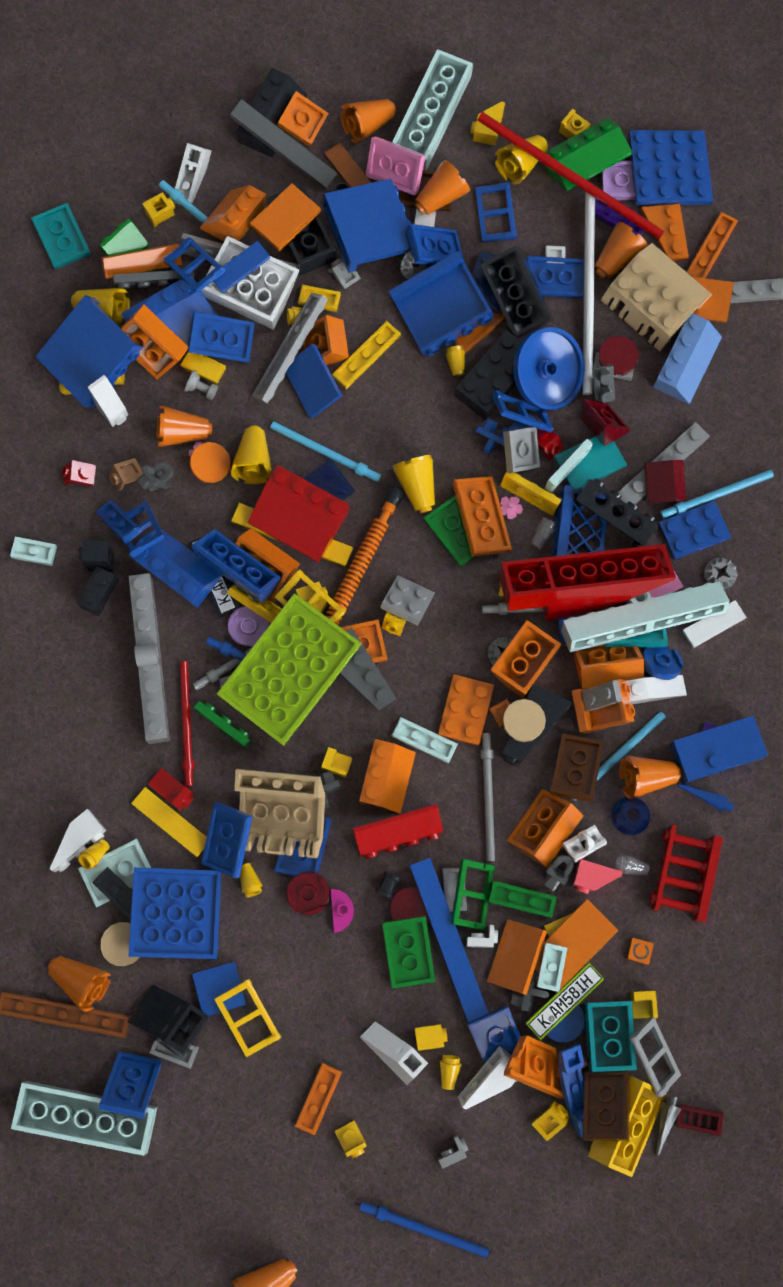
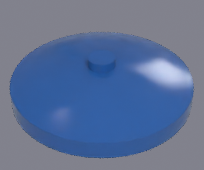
M555 327L540 328L529 333L518 346L514 358L513 373L516 386L522 397L536 408L552 410L569 404L578 394L584 378V359L575 339L566 331Z

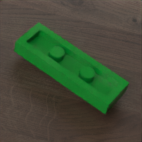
M199 701L194 708L199 714L246 749L250 744V740L247 738L249 734L240 727L237 730L232 727L231 724L233 722L225 715L220 717L214 713L216 709L208 702L203 704Z
M493 881L488 903L552 918L557 897Z

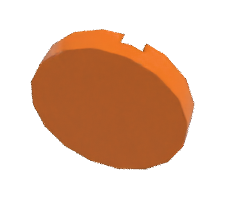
M206 442L193 450L189 466L192 474L200 481L215 483L221 481L228 474L231 460L223 446L217 443Z

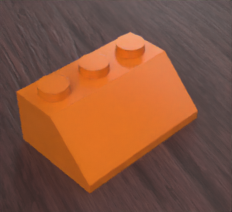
M251 185L231 190L204 221L200 229L222 241H225L227 236L240 241L250 229V222L265 209L266 193Z
M145 305L141 306L121 327L135 344L143 346L136 361L157 380L172 368L189 348Z
M249 529L239 536L236 545L281 577L273 593L267 598L274 603L276 594L293 577L300 563L256 531Z
M526 620L490 671L506 688L523 699L558 651L561 643Z
M604 644L573 652L577 677L582 689H589L617 679L628 681L644 678V658L638 646L604 647Z
M375 739L359 804L401 814L416 752L394 743Z
M542 789L506 841L535 862L548 868L562 848L563 843L567 841L584 815L572 803Z

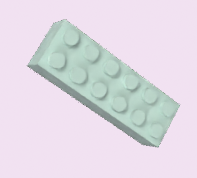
M438 49L392 141L394 144L425 155L423 170L428 169L472 76L473 63Z
M26 1081L21 1083L11 1129L144 1156L148 1153L158 1107L148 1105L143 1119L99 1110L102 1098L100 1095Z

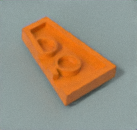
M680 203L641 207L640 210L643 216L665 231L658 240L663 253L672 261L688 260L689 255Z

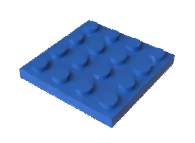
M629 131L628 142L632 150L630 160L632 162L635 205L678 203L680 205H707L713 202L705 131Z
M134 867L128 957L217 959L221 872Z

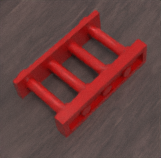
M671 825L669 829H665L663 834V841L666 843L656 890L651 893L649 904L652 905L651 910L658 911L660 905L690 912L694 916L693 921L704 923L707 919L723 837L714 835L710 837V840L704 841L676 834L677 826ZM673 842L704 849V852H707L706 861L700 862L672 855ZM669 863L700 870V873H703L701 882L695 883L668 876ZM668 884L695 891L698 894L697 903L690 904L663 897L664 885Z

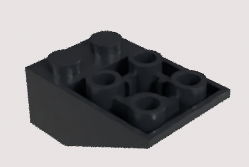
M153 985L127 1022L183 1059L208 1022L209 1016L190 1003Z

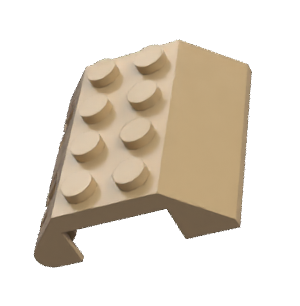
M651 243L639 252L611 283L601 301L606 306L612 302L609 307L612 311L622 301L625 306L620 311L619 317L622 319L626 316L624 321L636 332L642 327L639 332L641 336L646 335L650 327H652L655 332L648 342L652 345L657 340L653 347L661 352L671 341V337L696 309L699 310L712 294Z
M236 769L235 791H240L239 810L253 816L245 851H251L255 837H259L257 851L263 853L265 850V853L279 855L286 853V855L292 856L297 841L300 842L298 849L299 857L317 858L323 840L325 792L321 777Z

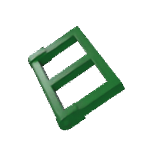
M461 859L451 924L485 931L488 900L495 866ZM467 867L487 871L483 894L464 890ZM462 896L482 900L479 923L459 919Z

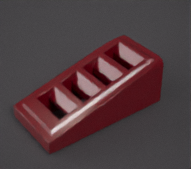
M679 1104V1107L682 1109L677 1116L676 1127L721 1136L724 1112ZM685 1110L690 1111L688 1124L683 1123ZM694 1112L698 1113L697 1126L692 1125ZM703 1114L707 1115L706 1127H701ZM712 1116L716 1117L715 1129L710 1128Z

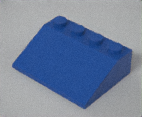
M189 274L188 276H189L194 282H196V281L194 280L193 276H192L191 274ZM183 279L121 313L126 322L141 306H147L188 347L190 345L194 312L215 315L202 291L197 293Z

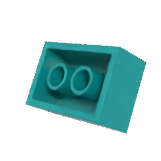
M632 1001L584 1003L588 1070L591 1072L637 1070L635 1048L629 1039L634 1033Z

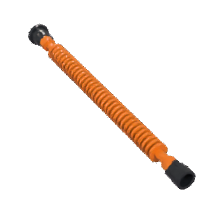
M390 487L379 519L374 518L368 530L369 532H367L361 544L362 546L357 551V555H355L350 569H348L343 579V583H341L338 592L335 594L336 597L333 598L345 610L351 602V598L354 596L353 593L356 592L358 584L361 582L360 579L363 578L365 570H367L373 558L372 556H374L379 543L382 541L381 538L384 537L386 529L389 527L386 523L389 516L393 514L405 495L402 490L396 487ZM329 606V611L325 615L329 619L336 612L332 606ZM342 617L335 624L339 625Z

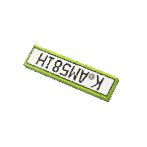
M588 963L525 1024L542 1040L604 978Z

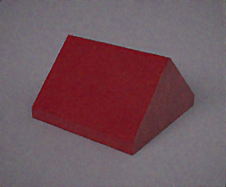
M583 399L582 420L603 446L630 431L628 426L608 403Z
M683 460L644 463L647 504L686 501Z

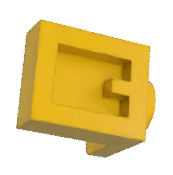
M387 612L382 629L401 636L406 620Z
M553 1101L550 1107L532 1122V1125L548 1141L566 1126L570 1117L563 1105Z
M355 1120L335 1130V1134L346 1157L351 1155L352 1158H355L365 1152L363 1148L367 1144Z

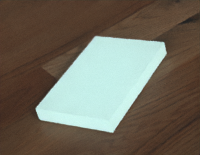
M135 839L105 854L96 868L87 870L84 867H80L78 870L95 906L99 907L110 900L92 882L107 867L132 890L134 867L151 868L138 839Z

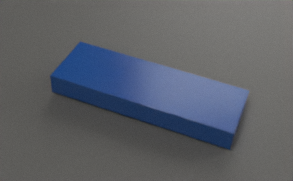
M256 241L223 266L225 272L212 282L223 294L268 261L270 255Z
M109 500L95 512L125 544H128L142 532L140 527L112 500Z

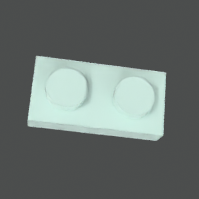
M15 537L10 557L52 566L57 546L56 544Z
M545 943L536 987L559 992L567 953L566 947Z

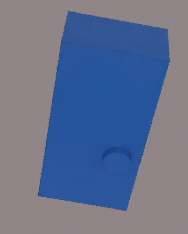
M754 716L696 733L669 744L675 762L681 769L683 784L761 760L768 756Z

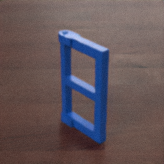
M509 182L475 187L482 242L513 240L517 238ZM505 191L507 208L483 211L481 194ZM509 216L511 232L486 235L484 217Z
M191 237L184 240L178 248L163 259L197 293L225 272V268L204 251ZM192 247L200 256L181 270L173 261ZM207 260L215 269L198 283L194 282L188 274Z
M493 390L492 398L496 402L500 415L550 433L552 432L553 427L548 418L547 410L536 408L528 402L500 393L498 390ZM504 401L515 404L520 414L507 410ZM526 409L537 412L542 422L529 418Z
M147 500L125 512L132 518L146 510L149 519L138 526L143 531L153 525L156 532L155 535L134 546L132 540L127 544L132 557L145 552L144 550L165 538Z

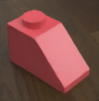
M580 859L576 867L572 886L576 887V891L588 894L589 891L593 892L621 877L623 872Z

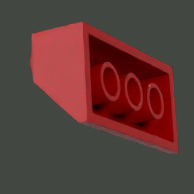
M435 804L353 828V833L360 857L365 856L366 859L377 857V852L386 850V853H391L399 850L398 846L406 844L407 847L419 844L420 839L427 838V841L440 838L439 834L443 833V827L438 806Z

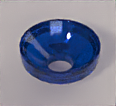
M624 797L613 806L611 818L614 826L621 833L637 835L647 828L650 822V811L641 799ZM631 808L636 809L639 813L636 821H631L627 818V811Z

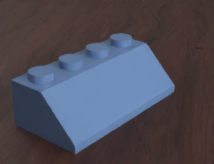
M692 313L685 321L653 388L690 404L722 338L709 320Z

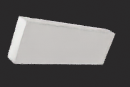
M735 600L728 604L726 613L703 618L685 628L682 632L693 649L747 617Z

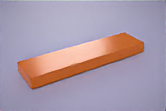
M720 212L687 270L691 277H707L736 226L737 219Z
M179 244L101 257L104 278H112L113 274L140 273L169 267L163 259L178 248ZM181 255L173 261L176 265H182Z

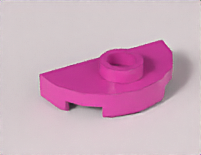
M331 889L334 933L343 931L349 926L353 919L354 907L347 894L340 890Z

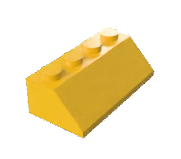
M630 1075L629 1141H593L588 1157L632 1177L660 1111L661 1101H664L666 1094L657 1098L652 1085Z

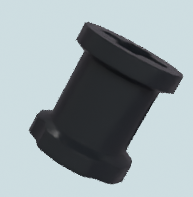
M384 871V878L379 888H376L375 891L389 899H393L392 894L397 883L401 882V879Z

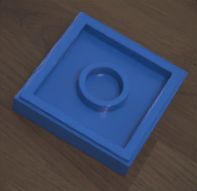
M235 962L192 974L201 1010L208 1016L221 1012L214 999L241 983ZM243 991L223 1001L227 1010L246 1005Z
M507 1005L467 1023L484 1064L499 1046L508 1053H513L521 1037Z

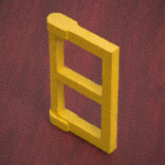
M298 570L275 596L285 606L287 601L284 597L302 579L316 592L307 602L308 604L313 606L322 597L336 610L330 618L334 623L346 612L344 608L339 606L301 570Z
M250 979L244 980V982L214 999L246 1057L281 1038L253 988ZM247 988L258 1009L234 1022L223 1001ZM261 1014L272 1035L248 1048L237 1027Z

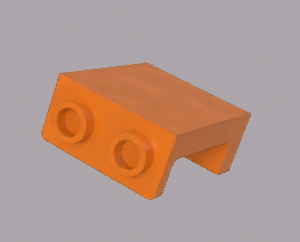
M617 679L622 702L594 711H585L582 696L583 689L572 690L580 732L590 733L634 722L635 709L630 702L629 695L631 690L626 680Z

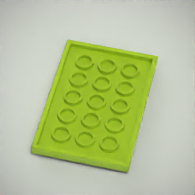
M294 593L217 695L284 746L362 643Z

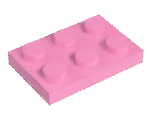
M375 136L371 138L366 176L376 181L392 179L393 185L397 186L399 190L417 195L419 193L425 155Z

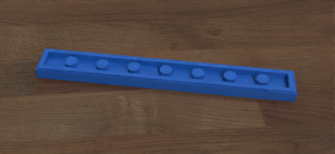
M428 858L409 866L469 1023L488 1014L457 928L451 924V912L431 859Z

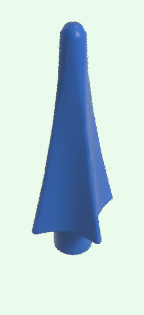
M682 783L677 784L679 788L698 797L720 812L723 809L731 812L734 807L733 803L727 801V796L699 790Z

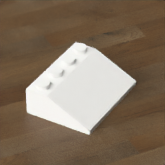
M227 236L215 260L224 266L250 246ZM270 256L268 261L223 294L213 282L201 291L205 298L274 330L286 306L299 269ZM211 266V268L209 269L207 275H208L213 269H215L213 266Z

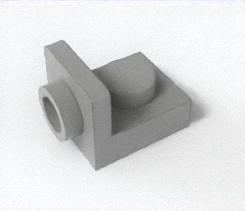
M341 257L331 263L332 267L328 269L329 273L334 274L343 290L361 279L357 271L348 273Z
M457 1134L453 1138L458 1149L454 1151L453 1147L441 1152L442 1157L438 1158L442 1169L467 1158L465 1152L468 1151V1147L464 1138L459 1139Z

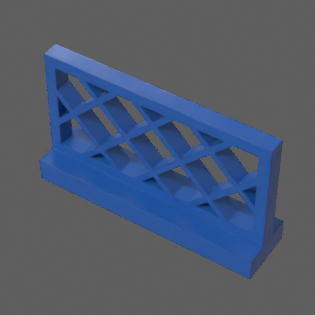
M565 485L559 491V498L562 500L557 508L551 557L568 555L571 552L578 554L575 549L582 544L588 552L604 551L607 522L596 514L588 520L580 511L584 506L578 508L574 503V495L577 496L580 490L573 489V486ZM597 494L595 500L605 502V496ZM576 513L583 521L577 528L571 521L572 516ZM595 517L601 523V528L598 531H595L589 523ZM584 525L592 534L586 539L578 531ZM573 533L581 541L575 547L569 542V536ZM593 536L599 543L595 551L586 542Z

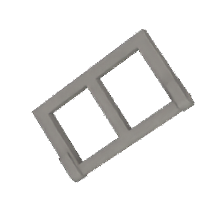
M650 1017L629 1039L633 1043L655 1090L656 1097L659 1098L666 1094L681 1074L655 1018ZM651 1029L659 1048L647 1059L639 1040ZM663 1055L671 1074L659 1085L652 1066Z

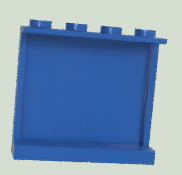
M392 179L324 194L322 206L348 273L356 271L358 264L411 251L406 230L411 221L407 220L405 206L399 200L398 188L393 185Z
M459 251L388 291L424 357L436 354L439 351L438 349L445 345H452L457 338L462 335L467 336L471 334L476 327L484 326L494 318L492 310L489 308Z
M85 295L36 355V358L84 407L93 408L96 407V404L89 392L88 386L105 375L112 387H114V382L118 377L125 374L128 365L139 357L143 346L135 344L98 306L99 302L94 297Z

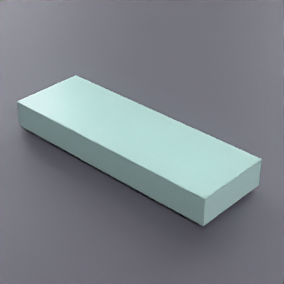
M586 439L553 474L546 484V490L553 492L582 461L592 447L591 441Z
M400 717L391 736L448 764L458 745Z

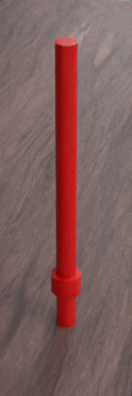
M181 661L180 684L184 756L182 770L184 771L185 787H193L195 763L192 760L188 661Z

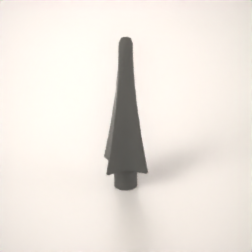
M669 1094L667 1102L661 1101L659 1132L655 1155L657 1156L660 1155L673 1123L682 1109L676 1106L678 1097Z

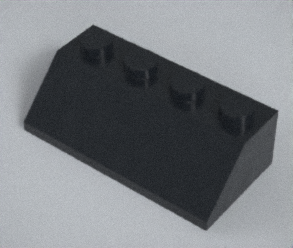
M271 68L251 107L277 126L294 93L297 91L304 97H307V93L289 75ZM239 125L236 130L238 143L271 158L274 157L275 151Z
M514 246L480 264L515 337L533 331L554 320L519 246Z

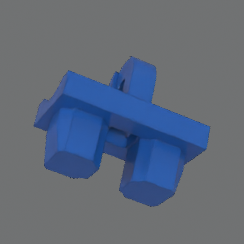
M489 418L483 423L482 427L478 426L476 432L489 438L484 448V453L487 455L492 453L497 443L504 446L503 432L510 430L504 427L500 436L493 434L498 423Z

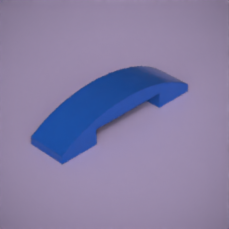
M576 1044L559 1052L558 1069L561 1090L568 1114L578 1136L582 1137L584 1079L581 1067L585 1066L581 1046Z

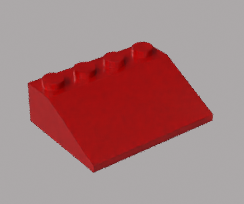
M277 465L268 479L247 523L319 563L350 512L348 503Z

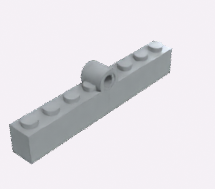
M150 573L129 576L136 642L134 650L139 671L145 739L148 744L169 742L170 736L153 579Z

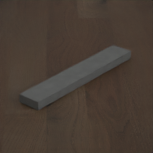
M242 99L231 112L230 118L326 190L337 172Z

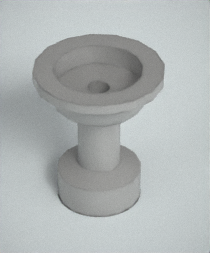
M194 370L186 383L184 391L198 389L206 393V398L212 401L219 386L215 384L208 386L199 381L200 376L197 374V370Z

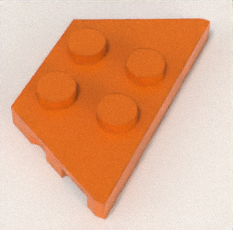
M527 1035L521 1036L503 1075L556 1098H563L558 1080L559 1069L556 1048Z

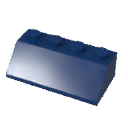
M155 530L142 537L137 544L155 535ZM164 530L162 532L165 538L144 550L145 552L136 557H132L130 553L128 554L197 608L222 577L217 570L204 563L192 551Z
M216 529L192 545L194 554L204 563L210 565L220 575L225 576L260 603L271 596L281 578Z

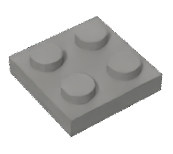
M536 427L503 432L507 473L540 467Z
M397 575L380 608L418 626L435 592Z

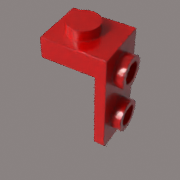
M162 768L148 783L150 787L180 811L183 808L186 809L193 801V792Z

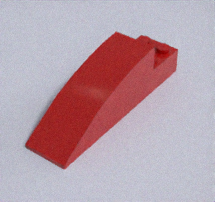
M661 544L501 562L499 579L508 611L542 607L545 619L549 621L588 613L630 600L675 580L676 576L666 546Z

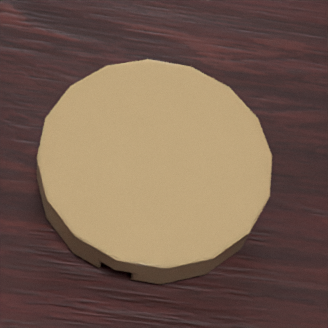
M526 699L517 700L510 704L504 712V730L516 741H533L540 736L545 728L546 718L544 711L534 701Z
M118 922L111 925L101 938V951L104 958L116 966H128L140 958L128 957L130 923Z

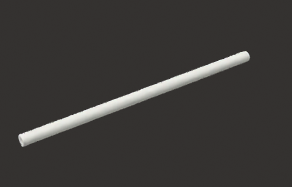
M585 192L583 395H592L595 198Z

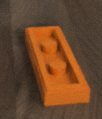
M324 1063L321 1064L295 1127L312 1135L316 1134L342 1071Z

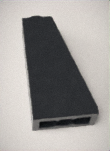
M532 685L526 700L534 701L542 708L546 718L545 728L540 736L529 742L516 741L509 736L501 754L502 757H505L504 761L511 765L521 764L570 707L571 701L536 685Z

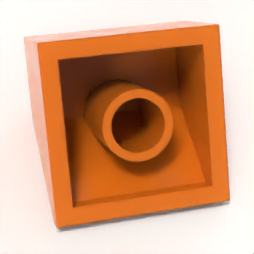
M328 315L316 320L314 327L309 331L301 347L302 352L311 344L316 345L326 365L337 364L348 358L344 320Z

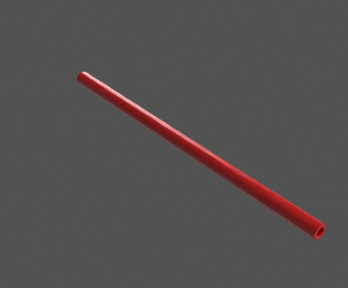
M484 112L480 114L477 121L658 240L665 232L664 230Z

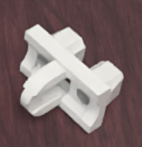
M593 825L564 842L562 846L575 863L606 845L607 841L601 836L597 827ZM584 840H585V843H584L585 849H584L583 846L580 844V842H582V841H584Z

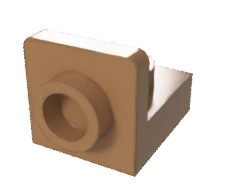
M133 458L114 464L110 471L109 479L112 485H115L116 489L120 491L125 484L137 481L144 473L136 459Z

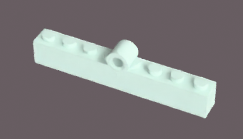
M720 581L706 583L695 588H686L675 593L669 592L655 598L651 597L649 592H646L628 600V603L623 606L610 607L599 612H590L580 617H570L563 621L561 633L569 651L574 652L726 613L729 599Z

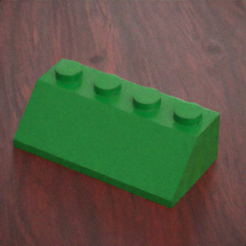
M607 117L545 153L588 180L632 155V150L620 127ZM545 165L547 174L566 191L576 187L575 184Z

